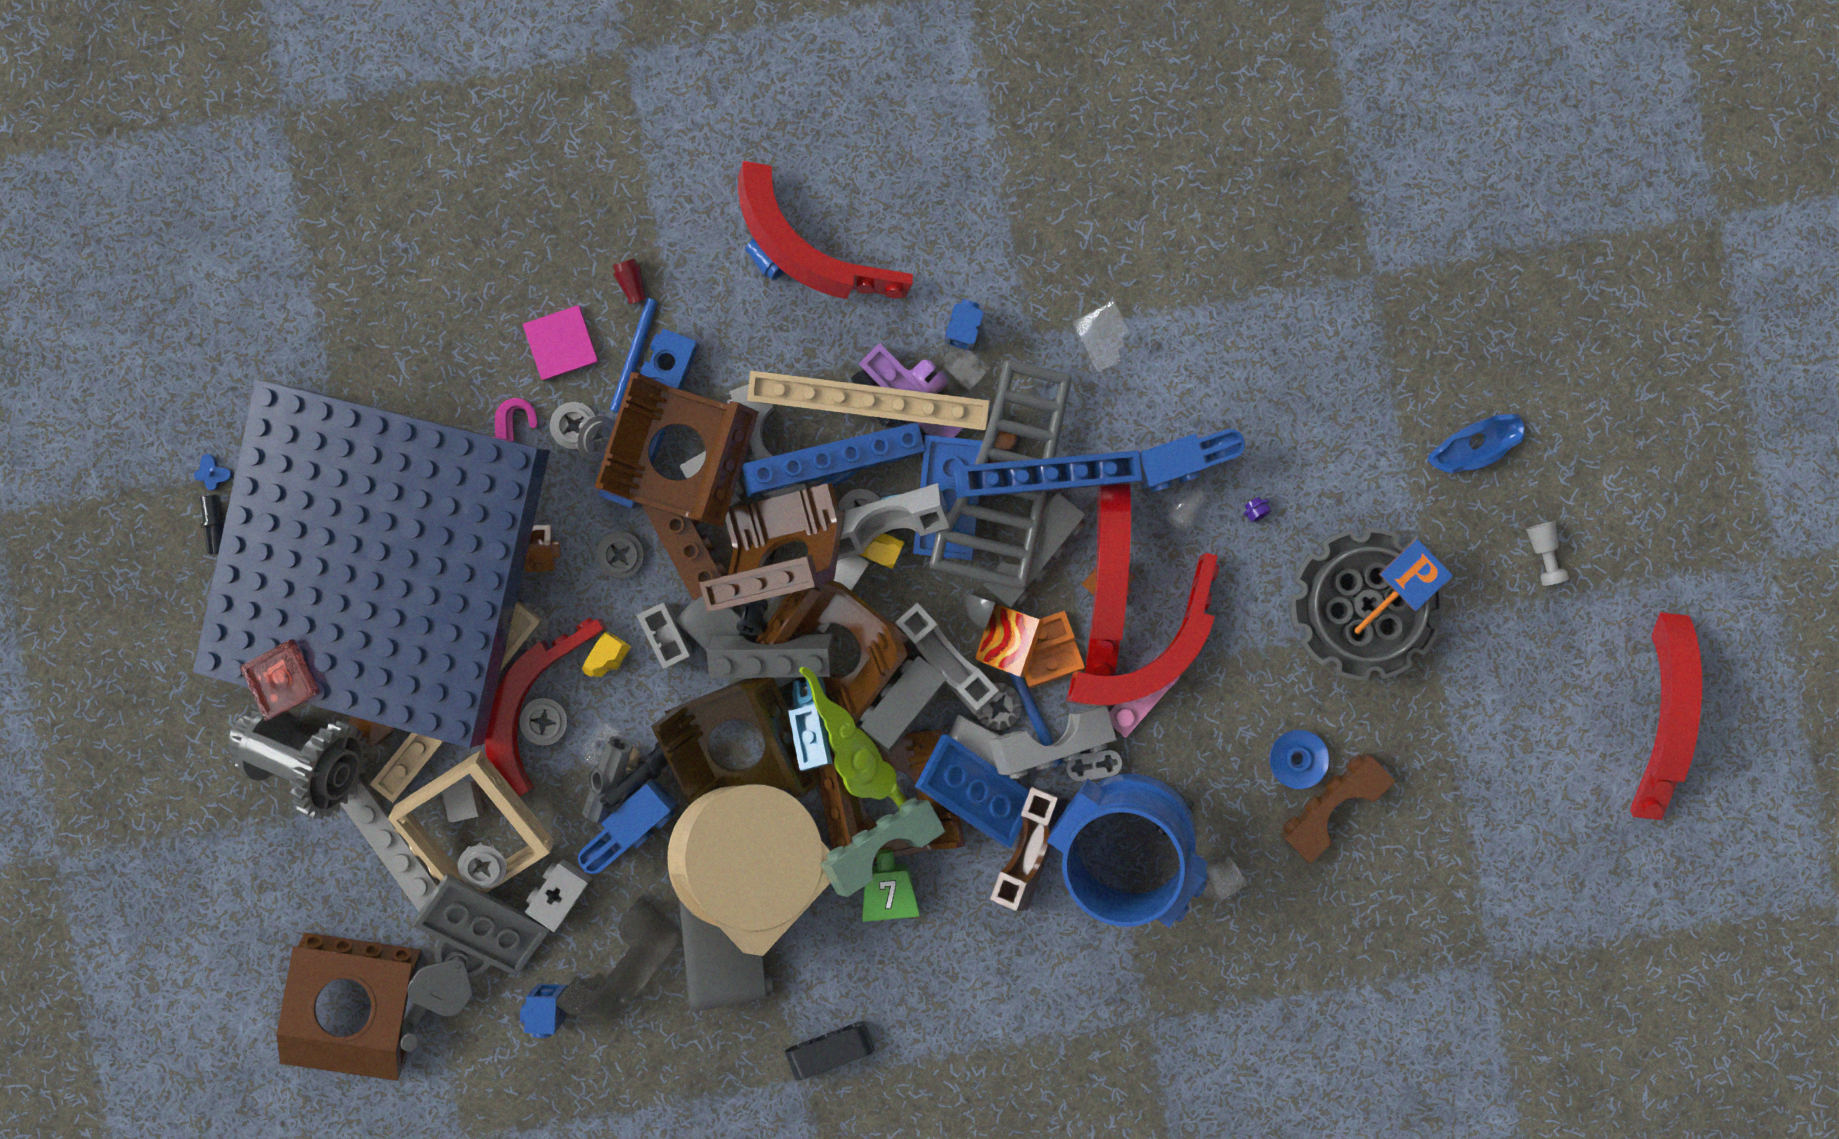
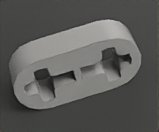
M1112 749L1083 752L1081 757L1066 762L1067 774L1076 781H1086L1087 778L1093 780L1116 775L1122 768L1120 755ZM1105 755H1110L1111 759H1116V764L1112 765V770L1107 771L1105 766L1096 767V762L1104 761ZM1078 759L1083 764L1092 763V768L1083 769L1082 775H1078L1074 770L1071 771V766L1076 765V760Z

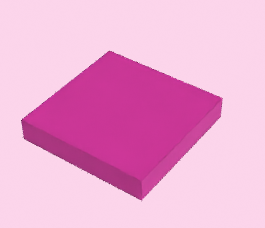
M579 305L523 324L542 381L599 362Z

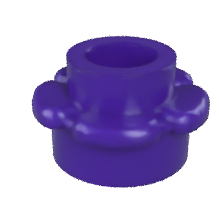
M1260 497L1254 498L1244 506L1246 508L1243 514L1244 517H1248L1251 523L1261 520L1272 511L1268 505L1270 501L1268 499L1262 501Z

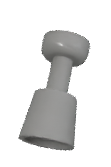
M1556 521L1526 528L1535 553H1542L1547 572L1541 575L1542 586L1558 584L1569 580L1568 572L1565 569L1558 568L1554 550L1559 548Z

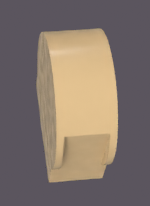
M755 784L730 786L710 791L688 806L678 819L670 837L667 856L668 871L672 886L680 901L693 915L702 921L720 927L735 945L746 954L763 956L831 883L820 864L828 859L827 854L830 850L821 841L813 818L797 799L775 787Z

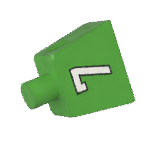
M893 849L878 850L876 853L877 866H872L873 881L865 885L863 922L919 917V904L908 864H895Z

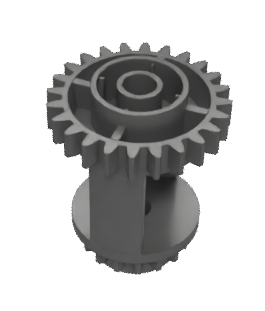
M260 707L259 711L253 709L251 712L243 715L236 722L230 733L228 749L232 756L230 760L236 763L235 766L239 768L244 776L260 781L275 774L289 780L292 786V790L289 793L294 796L291 803L297 806V811L313 819L318 818L322 820L324 816L331 817L333 810L336 812L340 811V803H348L347 796L349 793L355 794L353 787L355 784L361 783L358 777L359 774L365 772L366 769L362 768V764L368 760L367 757L363 756L369 749V747L364 745L367 738L362 736L363 731L348 723L337 721L336 724L329 723L327 729L321 727L316 735L309 736L296 730L294 717L290 712L283 711L284 709L273 714L271 708L268 710Z

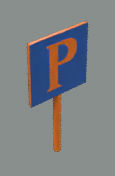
M1416 538L1379 574L1395 591L1355 628V633L1359 634L1399 595L1414 611H1417L1453 575Z

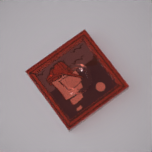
M289 639L239 667L265 721L272 720L321 693L295 639Z

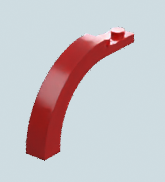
M749 161L742 162L738 174V195L743 217L757 244L780 269L800 283L816 291L838 298L847 299L851 290H857V292L862 294H882L892 299L906 297L913 283V274L843 262L813 248L791 228L781 213L773 191L772 166Z
M1130 483L1098 486L1096 576L1085 664L1086 674L1096 676H1115L1120 640L1122 641L1129 577L1131 539Z
M1204 553L1199 556L1180 628L1169 646L1155 660L1134 672L1119 676H1096L1075 672L1072 674L1066 702L1088 706H1105L1130 702L1162 689L1183 673L1202 649L1215 616L1205 614L1204 610H1208L1211 604L1212 593L1209 592L1211 581L1214 582L1219 572V565L1216 564L1218 556L1210 553Z
M1664 612L1659 613L1651 636L1658 655L1661 676V704L1658 729L1652 754L1630 808L1632 817L1654 820L1663 819L1677 783L1685 782L1697 741L1702 703L1701 657L1692 620L1689 615Z
M589 617L576 626L578 631L570 637L565 633L551 642L552 648L549 647L545 640L538 642L514 663L495 693L485 737L486 757L519 797L534 788L523 766L518 746V722L524 700L534 682L549 666L607 629L601 618L593 621Z

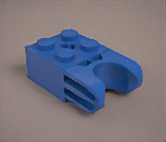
M1226 429L1198 439L1196 433L1139 452L1142 477L1140 483L1142 489L1150 487L1151 492L1173 486L1172 479L1178 478L1179 482L1182 483L1200 477V470L1240 456L1245 448L1242 434L1235 429Z
M651 779L601 823L605 829L582 848L578 855L579 865L585 872L590 874L601 872L631 845L637 849L653 834L650 828L655 825L659 829L676 814L673 808L678 803L657 779Z

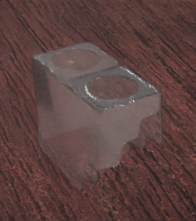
M1113 300L1073 321L1070 325L1072 330L1074 327L1080 339V346L1094 375L1120 365L1118 362L1121 361V356L1118 350L1124 347L1122 336L1129 332Z

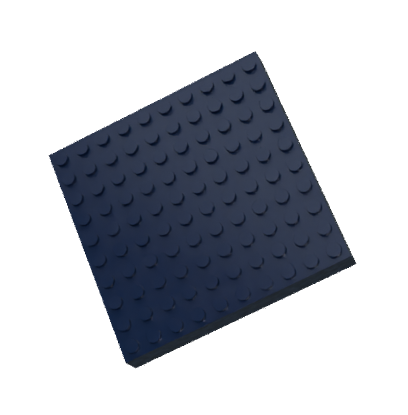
M256 379L193 673L255 690L259 688L262 691L251 668L293 645L315 690L311 694L299 699V702L302 701L313 706L467 748L484 744L550 450L276 382ZM288 655L285 662L286 664L289 663L290 669L286 681H288L290 673L294 675L300 669L298 663H294L292 661L294 659H291Z

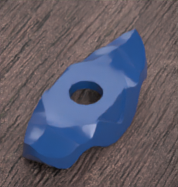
M1503 414L1470 424L1448 437L1429 454L1427 460L1435 468L1448 473L1475 470L1490 465L1502 458L1509 449L1523 441L1525 427L1519 414ZM1481 433L1484 437L1482 446L1472 449L1470 447L1471 437Z

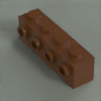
M641 504L693 600L703 596L699 582L728 575L721 560L716 562L711 553L715 548L707 534L701 535L697 527L701 522Z

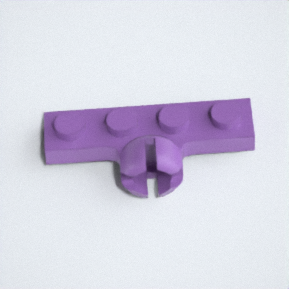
M881 343L859 363L881 387L938 394L946 387L948 381L946 376L939 371L927 383L924 379L936 368L931 361L922 360L913 369L907 370ZM918 422V425L927 435L954 438L963 429L962 427Z

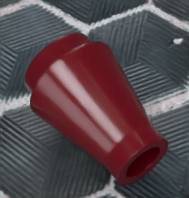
M635 258L613 265L615 272L613 276L627 297L629 304L645 300L641 265H637Z

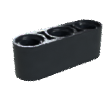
M865 1021L854 1023V1027L853 1024L826 1033L827 1036L823 1034L799 1043V1047L796 1044L786 1049L785 1054L795 1080L798 1081L812 1077L873 1053L875 1047Z

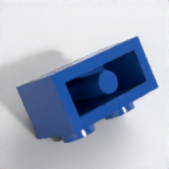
M538 983L526 996V1005H522L520 1012V1022L525 1023L524 1033H533L535 1038H549L551 1034L557 1032L566 1018L567 985Z

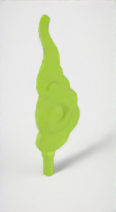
M801 667L799 671L809 682L815 708L823 718L825 728L829 733V744L835 753V768L843 778L846 789L850 794L861 798L869 797L881 800L889 796L901 810L900 806L908 800L897 784L896 773L893 767L882 760L875 744L863 731L855 726L851 715L844 708L827 699L815 674L807 667Z

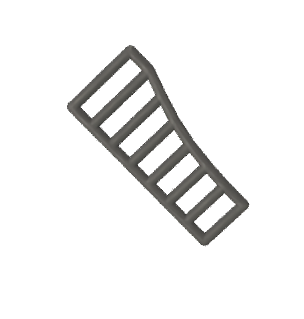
M1010 359L1006 360L1003 363L990 421L974 465L987 464L989 459L999 462L1038 459L993 448L999 431L1046 442L1043 459L1055 458L1072 381L1071 376L1066 373ZM1013 373L1059 384L1055 401L1011 391ZM1007 402L1052 413L1049 430L1002 419ZM1048 491L1008 494L1034 500L1030 518L968 504L970 498L956 499L947 515L950 528L937 531L930 559L931 569L1020 590L1025 589L1028 586ZM962 514L1026 529L1027 533L1024 547L951 530ZM946 543H954L1019 558L1021 561L1018 575L1013 576L943 560Z

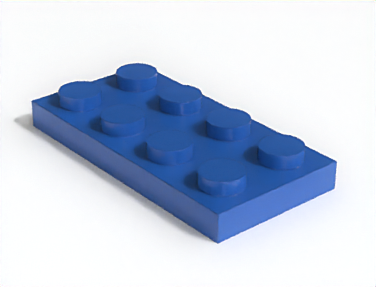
M925 435V452L923 454L920 488L938 483L949 513L957 499L954 468L974 465L983 441ZM980 497L970 498L968 504L979 506ZM961 514L951 531L976 536L978 518ZM915 531L913 554L931 556L937 532L920 536ZM947 542L944 557L973 560L974 548Z
M948 734L941 735L915 785L917 789L1006 848L1012 847L1023 824L1021 814L1030 792L1007 775L999 774L997 768Z

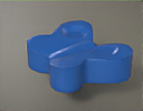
M204 454L201 458L200 470L195 471L194 478L198 481H204L206 488L214 491L219 488V483L231 480L233 472L227 468H219L213 455Z

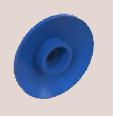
M1292 730L1282 734L1274 742L1269 754V764L1273 775L1280 783L1293 789H1306L1317 784L1326 774L1329 765V754L1324 742L1317 735L1306 730ZM1295 753L1302 755V760L1298 764H1294L1292 761V756Z

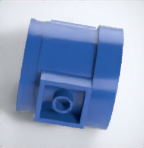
M1119 774L1108 777L1096 784L1087 778L1055 823L1047 840L1048 843L1063 853V877L1074 901L1088 915L1109 925L1131 927L1143 925L1157 919L1170 928L1175 920L1178 922L1182 921L1190 908L1187 905L1193 896L1198 898L1207 886L1205 881L1209 875L1206 873L1208 862L1195 854L1197 844L1196 825L1187 803L1169 785L1147 775ZM1125 812L1143 816L1159 825L1171 838L1178 852L1180 867L1166 884L1156 890L1144 893H1127L1114 890L1093 878L1084 867L1077 847L1078 832L1090 821L1105 814Z

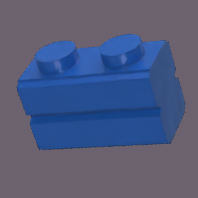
M965 299L962 300V303L954 304L945 334L947 345L967 351L973 350L984 313L979 309L980 304Z

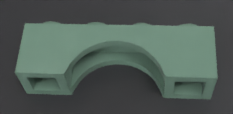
M912 798L904 802L900 806L901 810L894 815L888 814L883 816L876 822L877 826L869 832L868 830H863L852 837V843L844 848L839 846L827 854L828 859L820 864L837 895L849 897L873 881L872 864L877 851L888 841L901 839L909 846L922 848L946 832L929 800H916V798Z

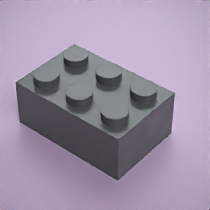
M919 656L914 662L911 659L907 660L898 672L900 673V679L894 685L890 682L880 693L881 702L875 708L871 705L860 718L862 720L861 730L889 755L946 686L947 678Z

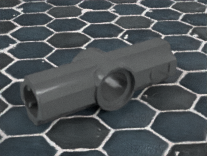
M619 736L609 737L598 768H592L589 771L587 780L590 792L582 812L587 820L602 823L607 819L610 812L603 808L602 804L604 803H600V798L627 775L625 768L633 749V745L629 740Z

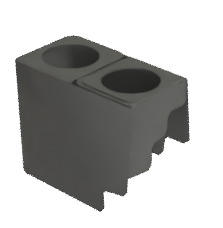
M700 596L696 601L692 600L675 620L706 651L713 636H741L743 634L736 629L737 622L741 621V618L728 607L707 612L703 596Z

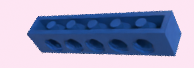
M663 328L661 334L656 333L650 348V350L654 351L650 362L645 361L640 374L667 386L682 390L699 343ZM668 355L674 356V367L668 371L662 370L661 360ZM667 427L661 429L651 441L649 458L652 466ZM602 490L598 494V496L632 509H636L638 504Z
M918 422L744 463L740 472L748 498L917 457L925 452Z
M1139 450L964 465L954 468L957 499L1128 484L1142 481Z

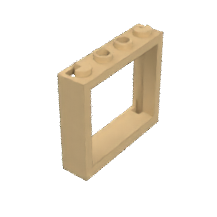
M482 750L394 805L388 820L395 827L394 831L397 834H401L409 843L412 853L418 857L420 856L425 862L430 874L434 878L441 881L447 873L465 882L459 874L458 867L410 811L470 773L528 844L527 847L505 860L508 862L507 871L499 884L491 888H477L487 893L548 855L554 838Z

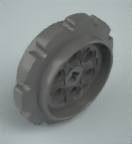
M1377 528L1363 529L1362 535L1359 538L1356 537L1353 530L1336 533L1320 542L1322 551L1319 556L1313 553L1307 554L1294 574L1292 581L1299 586V592L1295 595H1290L1288 600L1291 626L1303 629L1304 635L1299 640V643L1304 651L1319 665L1324 666L1331 661L1334 666V674L1365 681L1369 679L1372 671H1375L1378 677L1384 679L1395 676L1412 666L1410 657L1414 652L1419 655H1425L1438 635L1440 627L1433 622V617L1435 614L1443 613L1444 611L1442 587L1417 611H1414L1402 597L1396 606L1390 603L1362 630L1360 639L1355 641L1351 637L1352 627L1357 624L1360 625L1394 590L1382 577L1378 583H1372L1369 573L1373 568H1377L1381 573L1411 544L1406 543L1401 547L1398 543L1399 535ZM1344 574H1348L1352 579L1351 587L1347 590L1342 589L1340 586V578ZM1362 599H1370L1368 602L1369 610L1361 608L1364 605ZM1339 602L1342 605L1343 612L1339 618L1335 619L1331 615L1330 609L1334 603ZM1385 618L1390 620L1392 626L1387 634H1383L1380 630V623Z

